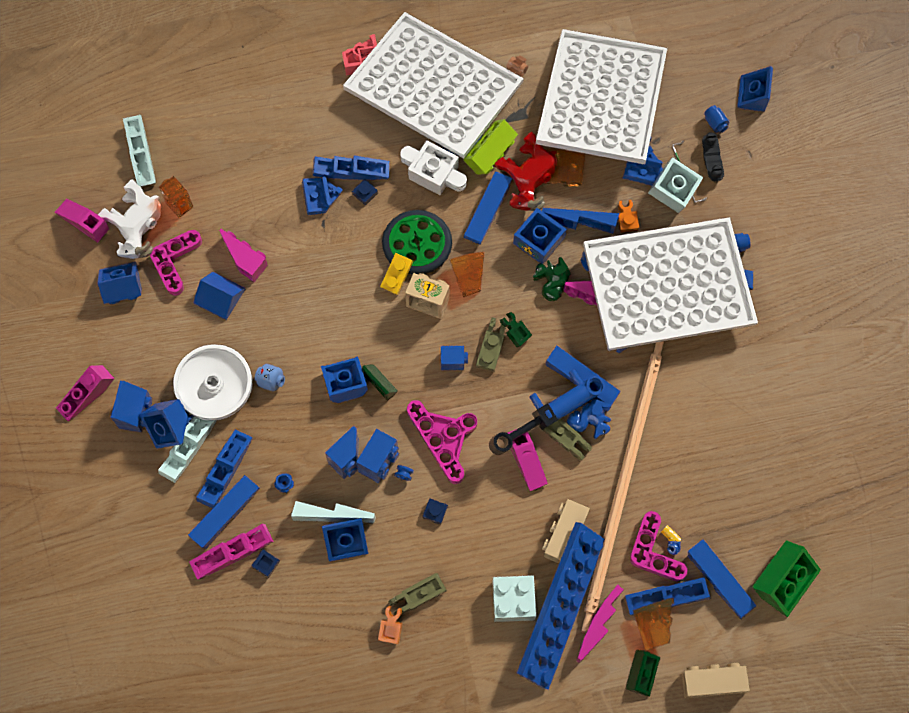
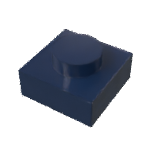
M364 179L352 190V194L366 206L378 194V190Z
M429 498L423 518L441 525L448 505Z
M262 550L251 566L269 578L280 560L267 551Z

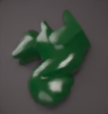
M562 257L558 258V264L552 265L547 260V268L544 264L539 263L533 275L534 281L543 278L547 279L548 282L542 287L541 293L548 301H557L562 296V287L568 282L571 275Z

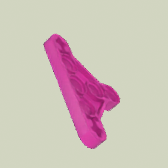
M411 401L407 406V414L448 481L453 484L461 483L464 479V469L459 463V457L465 436L473 432L477 427V417L472 413H466L455 419L429 413L420 401ZM413 406H415L416 408L420 407V419H418V415L416 414V412H412ZM466 418H471L474 420V425L466 427L463 421ZM428 421L431 424V428L426 431L422 430L420 424ZM449 428H455L458 431L454 437L448 436L446 432ZM434 437L441 440V444L437 447L430 444V440ZM444 453L451 456V460L447 463H443L440 460V456ZM453 463H455V465H453V469L455 470V472L460 471L459 478H456L455 476L451 477L452 470L450 469V466Z

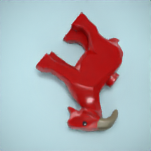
M532 131L523 138L525 144L519 149L521 153L530 154L532 157L528 158L520 167L511 158L505 160L501 157L494 163L497 169L504 170L514 179L520 193L519 195L512 193L513 198L509 203L512 208L523 211H534L536 208L539 210L545 205L544 197L541 196L538 200L534 201V192L542 183L546 184L550 181L558 163L555 156L557 152L554 150L548 152L542 145L536 144L537 137Z

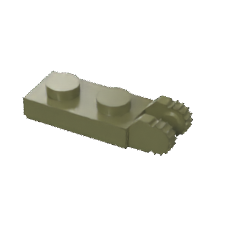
M492 317L489 328L485 333L476 367L494 372L505 338L506 327L501 324L500 333L493 332L496 318Z
M562 419L543 429L546 434L568 452L570 451L578 460L582 461L585 456L574 447L577 442L584 450L588 452L592 450L591 445Z
M435 573L401 591V594L390 599L388 603L390 606L395 605L405 598L407 605L401 607L402 614L410 609L413 610L447 592L438 573Z

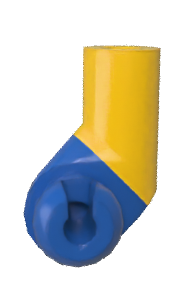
M667 525L661 533L668 539V552L675 555L681 549V538Z

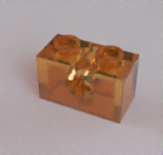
M174 176L164 180L161 186H159L165 203L178 218L193 208L188 191Z

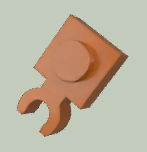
M629 200L628 207H624L622 201H619L618 209L622 212L619 213L618 217L620 233L639 231L637 211L631 212L633 207L632 200Z
M388 606L385 610L388 619L381 620L378 640L399 644L403 623L397 622V619L402 614V608H398L397 614L393 615L391 613V606Z

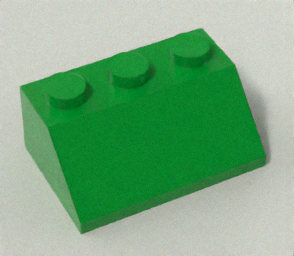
M786 540L757 579L753 589L761 599L788 617L821 569L805 547Z

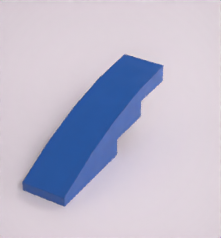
M315 156L313 159L312 176L349 180L388 179L389 161L353 156L352 159L334 156L333 159Z
M234 430L217 456L216 464L206 477V483L196 497L197 502L210 508H214L217 505L252 441L251 436Z

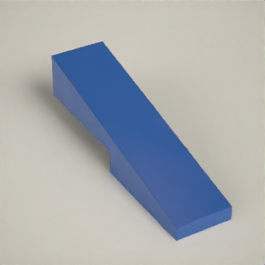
M495 171L464 234L465 239L481 245L495 219L496 212L511 186V177Z
M554 208L542 209V212L564 227L576 230L577 225L581 224L614 234L619 213Z
M557 345L546 360L547 367L572 382L573 380L569 372L574 369L583 382L593 376L600 377ZM601 378L604 381L605 389L595 399L612 405L620 394V390ZM590 384V389L595 392V386Z
M244 475L188 536L200 547L207 549L232 518L235 519L260 487Z
M704 539L688 550L687 557L712 583L714 590L740 619L756 608L753 600Z
M705 577L625 595L630 616L711 599Z

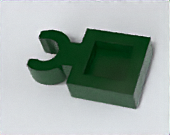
M509 312L506 314L509 322L504 317L500 319V323L509 329L505 333L517 348L526 342L532 334L521 320L516 322L513 312Z

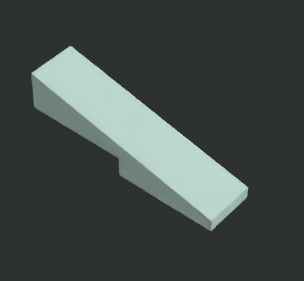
M298 501L295 502L291 515L293 521L344 522L362 518L363 523H374L376 519L374 513L336 504L335 510L332 511Z

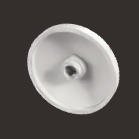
M206 345L191 351L182 359L174 375V391L177 399H180L189 414L202 420H221L235 414L247 402L252 389V374L246 360L234 349L223 345Z

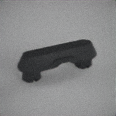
M710 132L702 139L703 156L708 177L712 181L718 182L724 177V169L718 138L715 133Z

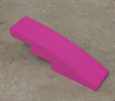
M261 524L247 533H241L226 543L218 544L189 561L197 580L253 554L274 541L266 525Z
M619 585L609 594L594 616L582 641L576 660L578 663L608 633L609 630L603 625L616 612V609L611 604L623 592Z

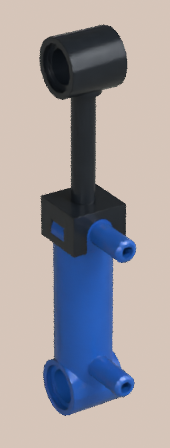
M574 369L569 372V375L576 387L553 401L543 405L536 393L530 395L529 398L537 409L532 413L534 419L510 434L500 432L493 436L489 441L490 451L496 455L504 454L512 447L513 440L539 425L541 430L581 407L604 391V381L598 376H593L583 382ZM590 384L595 386V392L590 389ZM497 439L504 442V448L498 446Z

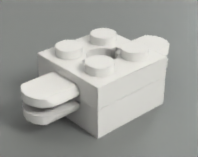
M429 141L425 142L420 151L410 146H406L401 150V162L409 166L408 177L411 181L438 195L442 194L446 186L457 192H461L466 188V175L457 171L459 167L458 156Z

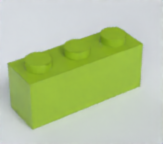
M505 119L496 120L463 160L477 175L488 174L492 171L494 163L504 156V151L515 143L514 139L518 134Z

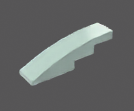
M137 115L124 118L123 122L130 150L129 153L137 185L143 187L156 184L142 116Z
M193 417L186 426L183 443L174 446L170 450V456L159 468L158 474L175 483L194 458L217 420L210 421Z

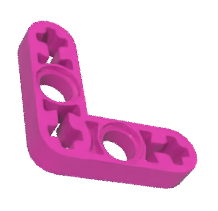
M196 230L187 231L154 247L150 254L167 291L171 295H180L184 290L183 282L171 260L200 247L202 238ZM194 236L196 242H192L190 238ZM176 243L181 245L179 251L171 250L172 245ZM159 252L160 254H162V258L164 260V262L162 263L156 255ZM163 268H172V272L170 274H162ZM171 279L174 280L175 284L178 287L175 290L170 282Z
M654 511L647 512L642 519L630 555L632 565L673 581L683 580L687 575L685 564L651 552L661 524V517ZM654 517V521L657 523H653L651 530H646L649 525V521L646 518ZM643 534L649 535L651 543L643 544L640 541V536ZM641 548L648 549V552L644 550L642 558L645 560H641L640 563L637 562V558L634 555L637 556ZM654 560H661L664 563V568L662 570L655 569L653 566ZM668 563L671 564L669 568L676 569L677 567H680V571L683 572V574L675 576V571H672L670 569L668 573H665L668 567Z

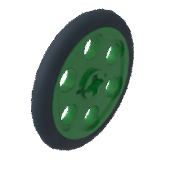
M410 210L399 214L387 225L382 237V249L390 264L395 253L404 257L410 254L416 256L417 259L413 262L408 274L415 273L419 275L420 273L426 274L436 270L447 260L452 248V235L446 223L437 215L423 210ZM425 222L428 224V227L421 230L418 228V224ZM402 226H408L410 231L408 233H401L399 229ZM414 233H416L417 239H418V241H420V245H419V250H420V251H418V247H417L416 243H414V242H415V234H414ZM432 235H439L441 239L438 242H432L430 237ZM402 242L404 247L397 250L394 248V244ZM427 251H432L435 256L428 259L424 254Z

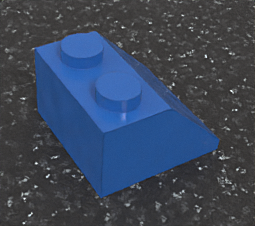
M136 262L99 270L98 287L104 304H116L120 300H134L141 296L142 288Z
M120 380L111 414V419L119 429L142 433L145 425L139 414L152 405V397L149 392Z
M180 399L156 403L139 414L156 449L181 445L183 443L188 416Z
M355 426L350 428L325 452L328 464L343 479L347 476L351 477L358 469L356 464L359 451L357 428Z

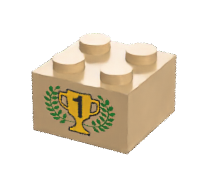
M413 273L405 292L406 307L442 319L449 302L450 285H447L442 280L430 279L425 274L420 273L418 275Z

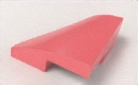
M375 34L370 35V39L364 43L359 42L352 49L342 53L346 76L352 75L376 47Z

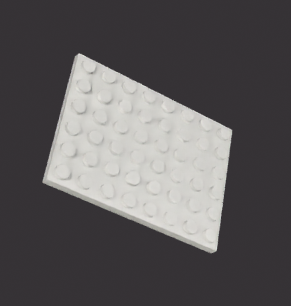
M404 12L345 82L343 89L464 159L521 86L523 78Z
M562 29L536 144L645 164L667 48Z
M730 217L583 242L608 351L749 327L758 323Z

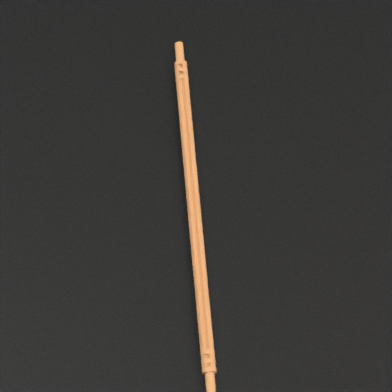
M664 341L656 342L654 352L650 356L603 537L605 539L603 548L597 560L584 610L586 614L581 629L583 633H587L593 616L597 612L662 360L661 352Z

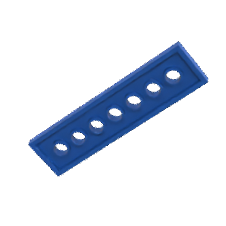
M579 522L574 524L517 671L518 675L549 690L605 540ZM547 639H549V645H548V646H546V641H547ZM540 658H541V659H542V662H541V665L539 666L538 663H539V660H540Z

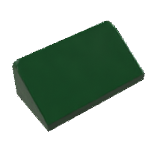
M375 365L362 366L364 376L386 400H389L398 392Z
M636 650L626 689L650 697L660 657L645 650Z

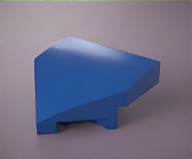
M649 146L646 163L639 164L627 161L623 179L652 186L663 169V162L658 160L653 153L652 147Z
M325 176L323 178L303 179L302 187L307 215L326 213L343 189L335 187L326 180Z

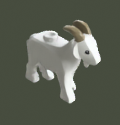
M131 179L124 186L127 193L122 197V200L135 204L124 215L113 208L110 212L104 208L98 216L115 225L125 238L126 242L124 244L118 242L119 249L116 252L119 257L131 259L144 258L152 253L153 247L150 246L149 241L142 246L141 238L149 229H153L156 226L157 220L160 218L161 204L158 201L160 197L157 195L152 197L145 195L142 188Z

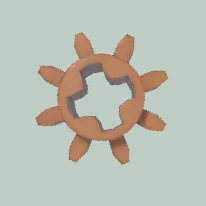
M521 55L516 56V58L513 56L508 61L506 68L516 75L523 77L528 69V65L525 63L527 59Z

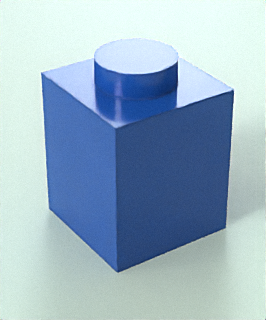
M441 346V370H464V364H468V352H464V346Z

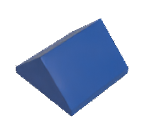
M772 66L741 75L738 108L765 112L771 94Z
M211 272L200 280L193 303L227 320L246 289L215 272Z
M362 518L322 526L329 562L368 554Z

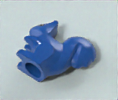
M592 399L591 402L582 407L580 412L575 410L573 413H570L567 424L578 433L586 430L588 425L591 424L595 426L594 439H597L598 436L605 435L610 431V426L604 422L611 421V418L605 416V413L610 410L612 405Z

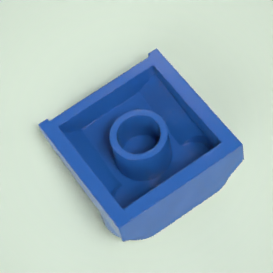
M358 356L321 366L330 401L335 403L362 397L368 391Z

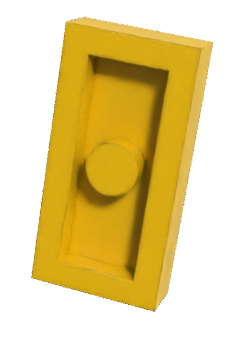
M395 253L380 287L399 295L413 260Z

